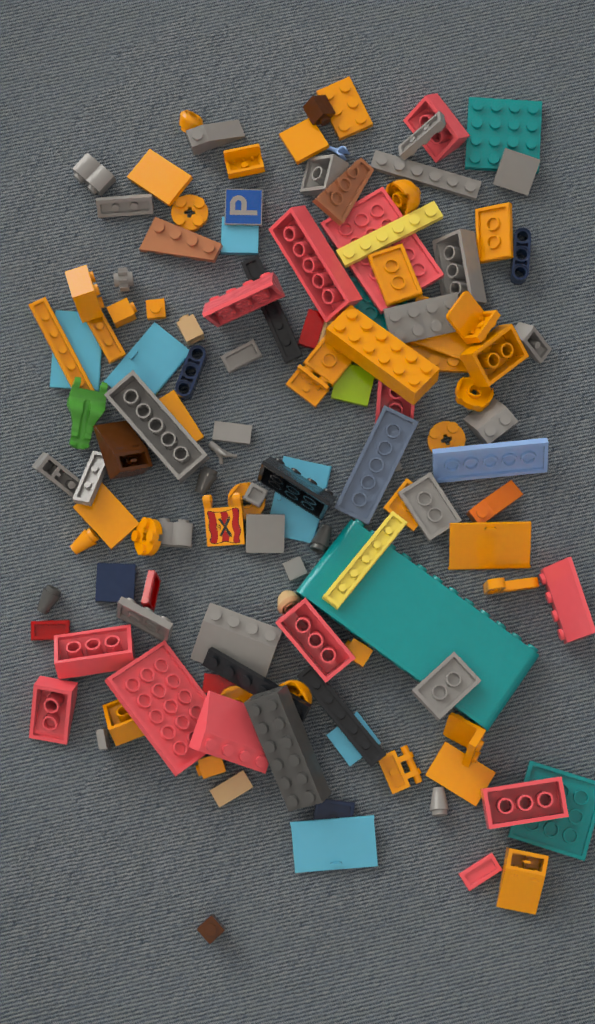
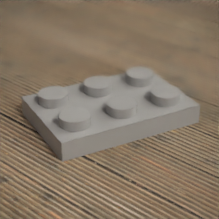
M431 472L397 493L428 541L447 531L450 523L462 521Z
M121 596L117 604L116 617L168 643L173 628L171 620L165 616L160 617L154 614L153 610L148 607L143 608L137 605L131 598Z
M453 652L412 689L411 693L439 721L482 680Z

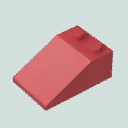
M378 380L375 423L384 405L414 419L415 405L413 406Z
M40 676L33 686L29 738L68 744L77 698L78 682Z

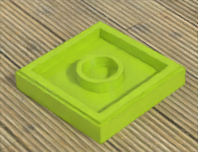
M351 364L333 386L331 399L368 407L375 377L360 366Z

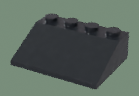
M269 457L261 464L257 479L259 482L321 521L323 520L336 498L330 490L320 488L310 478H304L297 469H290L285 466V463L279 458Z

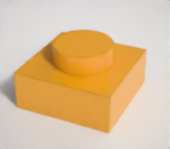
M164 298L146 300L148 320L166 319Z

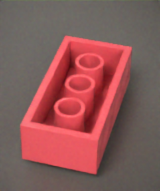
M560 776L480 789L487 829L569 817L563 781Z

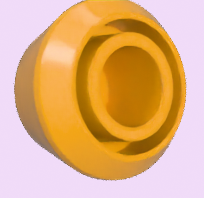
M184 110L180 113L179 125L181 130L186 133V130L203 125V120L196 113Z

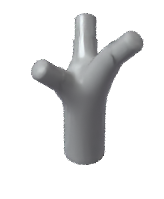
M213 440L208 444V447L217 454L220 464H223V456L237 458V454L227 452Z

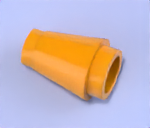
M84 529L73 544L70 545V548L75 554H79L96 545L99 537L93 529Z

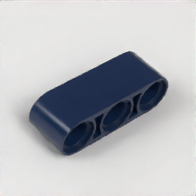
M527 228L517 229L513 236L514 258H511L510 280L514 285L524 284L529 274L531 232ZM523 236L525 237L526 241L522 242L518 240L517 237ZM516 254H523L525 259H518ZM515 272H522L524 277H517Z
M200 345L190 348L176 383V393L184 401L192 398L207 360L205 349ZM196 352L203 354L200 359L193 358ZM193 369L196 371V374L190 377L186 375L187 371ZM184 386L189 388L186 394L179 392Z

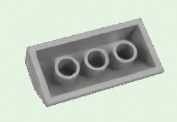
M458 229L433 240L435 262L444 273V277L439 280L441 295L457 292L458 297H460L464 291H469L479 305L487 303L475 232Z

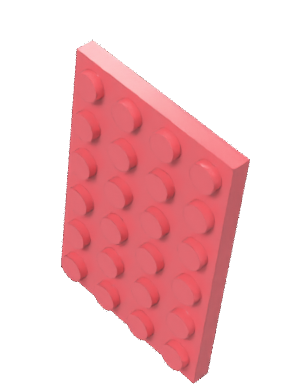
M381 187L355 202L346 220L340 226L329 217L320 222V227L337 250L403 217V215L384 187ZM416 233L386 247L389 248L403 243L422 290L444 277V273ZM367 258L349 266V269L380 314H383V309L398 305L386 306Z
M165 640L105 679L107 686L175 777L206 755V753L189 748L206 694Z

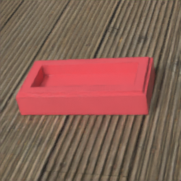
M491 852L458 874L467 889L471 891L503 869Z

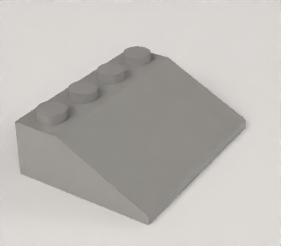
M209 603L190 659L203 663L209 648L214 647L266 678L283 632L272 625Z

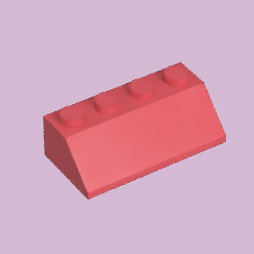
M306 597L291 607L275 622L325 683L356 659Z
M131 624L54 635V665L58 679L118 671L135 660Z

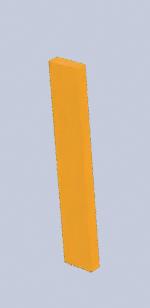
M46 297L28 304L70 387H72L74 378L80 377L81 384L79 388L95 391Z

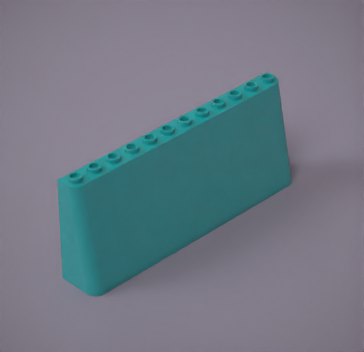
M355 519V521L350 520L296 590V594L302 599L306 597L311 605H314L419 683L455 652L482 681L453 708L466 716L470 722L480 725L487 732L538 659V649L531 644H528V646L524 644L518 634L514 632L511 634L506 631L507 627L501 622L496 621L495 623L490 619V614L482 609L480 611L474 607L475 604L469 599L465 598L463 600L458 596L459 592L454 588L445 587L439 577L435 575L432 577L427 574L428 570L420 564L417 566L411 562L412 559L407 554H400L395 551L396 547L393 544H390L340 608L336 610L322 599L323 595L375 533L373 530L370 532L364 528L365 525L358 519Z

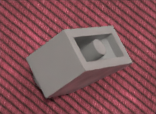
M518 322L514 328L529 357L541 364L552 350L534 326Z

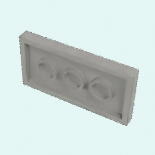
M454 292L383 309L388 332L404 343L456 332L446 319V314L459 298L458 293Z

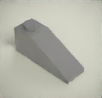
M239 120L203 124L186 130L187 140L193 155L245 138Z
M42 452L31 467L73 498L80 479L49 454Z

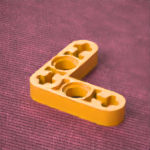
M538 577L505 581V578L489 579L483 584L484 595L538 588L539 580Z

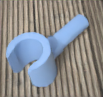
M329 146L327 149L338 154L345 161L347 159L344 154L350 155L345 146H340L339 148Z

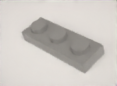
M438 111L398 146L399 156L404 161L408 157L413 156L422 145L427 144L431 137L444 129L446 125L444 115Z
M152 194L96 198L98 218L154 214Z
M92 451L72 498L74 503L92 506L107 471L101 452Z

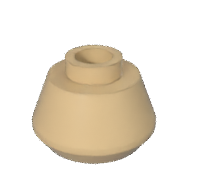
M285 590L281 592L277 599L279 613L284 614L300 602L302 598L293 591Z

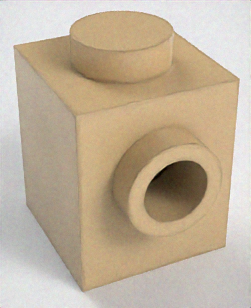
M188 314L184 315L176 322L188 347L205 338L194 314L190 316Z

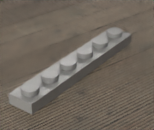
M375 150L370 165L374 171L410 180L417 184L474 201L477 199L482 182L408 159L404 161L401 157Z

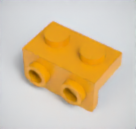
M259 144L223 151L229 179L265 172Z
M299 364L295 373L287 381L286 386L316 408L329 392V383L320 376L318 378L313 374L314 371L307 365L303 367Z

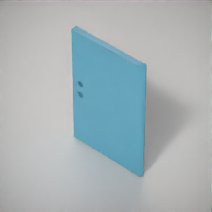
M56 310L55 316L94 390L99 391L102 350L87 323H82L78 312ZM52 352L50 388L71 389Z
M154 322L104 382L112 388L134 370L156 395L186 360L189 349Z
M283 456L285 466L290 469H297L301 476L306 479L310 478L320 488L327 489L332 466ZM275 492L270 514H285L284 538L310 543L317 533L320 519Z
M375 816L290 822L295 873L378 866L374 826Z

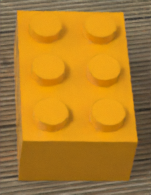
M513 324L497 326L487 334L483 342L474 343L459 355L476 388L491 386L529 357Z

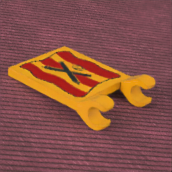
M241 492L233 493L234 506L212 508V495L209 494L202 497L207 547L245 544L243 497Z

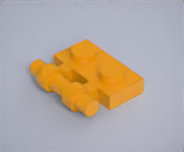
M408 745L400 747L403 753L402 756L398 757L396 751L393 750L386 753V756L379 761L392 794L411 787L408 781L409 778L413 777L415 784L423 781L420 775V768H417L413 759L414 754L412 751L410 752ZM406 761L410 772H404L401 762Z

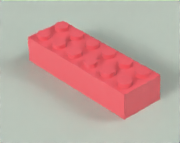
M305 205L291 207L268 229L326 323L334 321L348 306H355L363 299Z

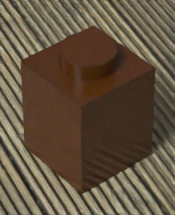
M326 95L312 96L303 106L312 125L324 126L331 121L335 114Z
M213 913L197 928L198 932L209 944L226 929Z

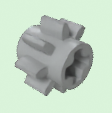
M127 267L118 268V273H113L115 287H120V291H130L129 287L134 286L133 272H128Z

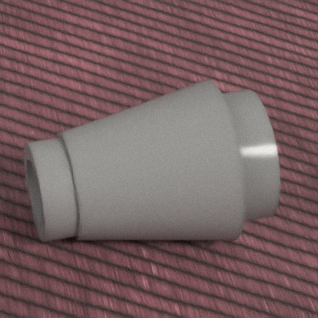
M433 787L429 811L432 812L434 817L447 816L449 807L444 787Z

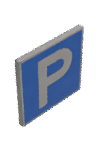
M226 189L225 225L262 226L263 189Z

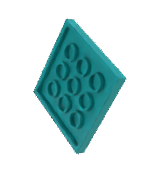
M469 97L467 132L470 136L466 140L464 169L497 171L505 148L540 159L542 101Z
M529 760L523 782L558 776L562 777L569 817L510 826L507 837L585 861L595 826V781Z

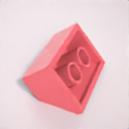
M438 93L426 95L403 120L412 133H414L438 111L444 115L446 122L444 129L431 137L427 144L422 145L435 163L458 149L470 136Z

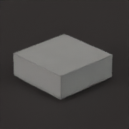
M251 482L242 499L260 508L269 491Z
M300 556L282 563L290 581L308 574Z

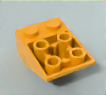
M506 847L496 907L536 915L549 856Z

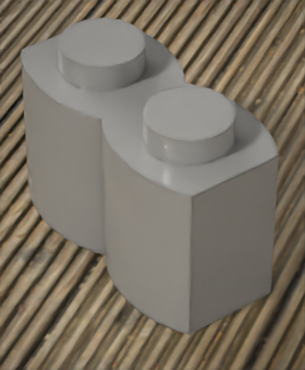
M86 153L72 168L74 178L80 183H86L88 185L87 189L94 195L97 193L102 196L116 181L114 175L89 153Z
M159 518L162 527V535L159 534L158 541H161L160 547L192 548L193 524L189 523V520L178 519V522H170L168 518Z

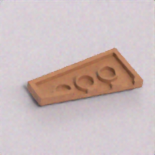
M359 158L312 202L340 226L349 215L374 169L363 158Z
M155 217L139 250L140 252H154L159 255L168 254L179 258L188 257L193 260L215 263L223 246L219 242Z

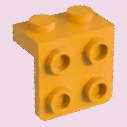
M464 291L446 314V319L464 342L470 344L483 342L501 315L497 310L484 311L470 292Z
M451 712L448 716L443 735L467 748L462 765L469 768L472 761L477 762L481 754L480 751L485 743L482 740L486 730L480 725L466 720L463 716Z

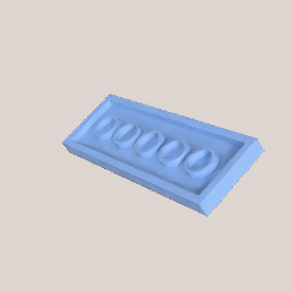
M547 438L432 449L433 477L437 483L545 473L548 470L549 442Z

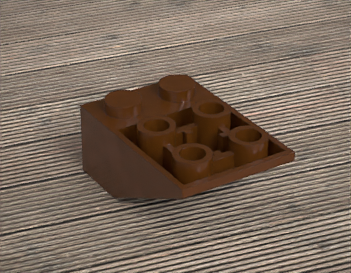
M127 421L93 426L110 480L140 475L153 467L146 446Z

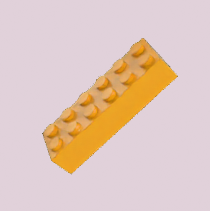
M352 305L348 306L326 328L325 341L413 406L438 381L440 368Z

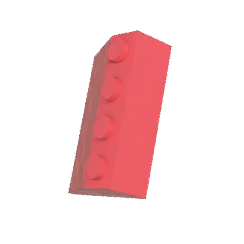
M266 272L255 281H246L238 289L232 288L226 291L225 295L210 298L209 302L204 305L202 315L216 327H220L285 297L278 277L273 272Z
M567 557L541 569L539 579L541 584L546 587L545 597L548 604L551 603L553 611H551L554 622L558 623L559 629L557 633L559 639L563 640L564 644L594 634L595 626L572 557Z
M208 690L189 748L266 774L269 763L244 703Z

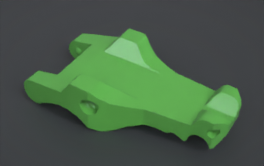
M75 377L67 399V407L72 420L69 445L72 448L84 450L89 447L93 426L105 411L106 397L104 394L107 393L108 384L101 382L99 392L79 388L81 378Z

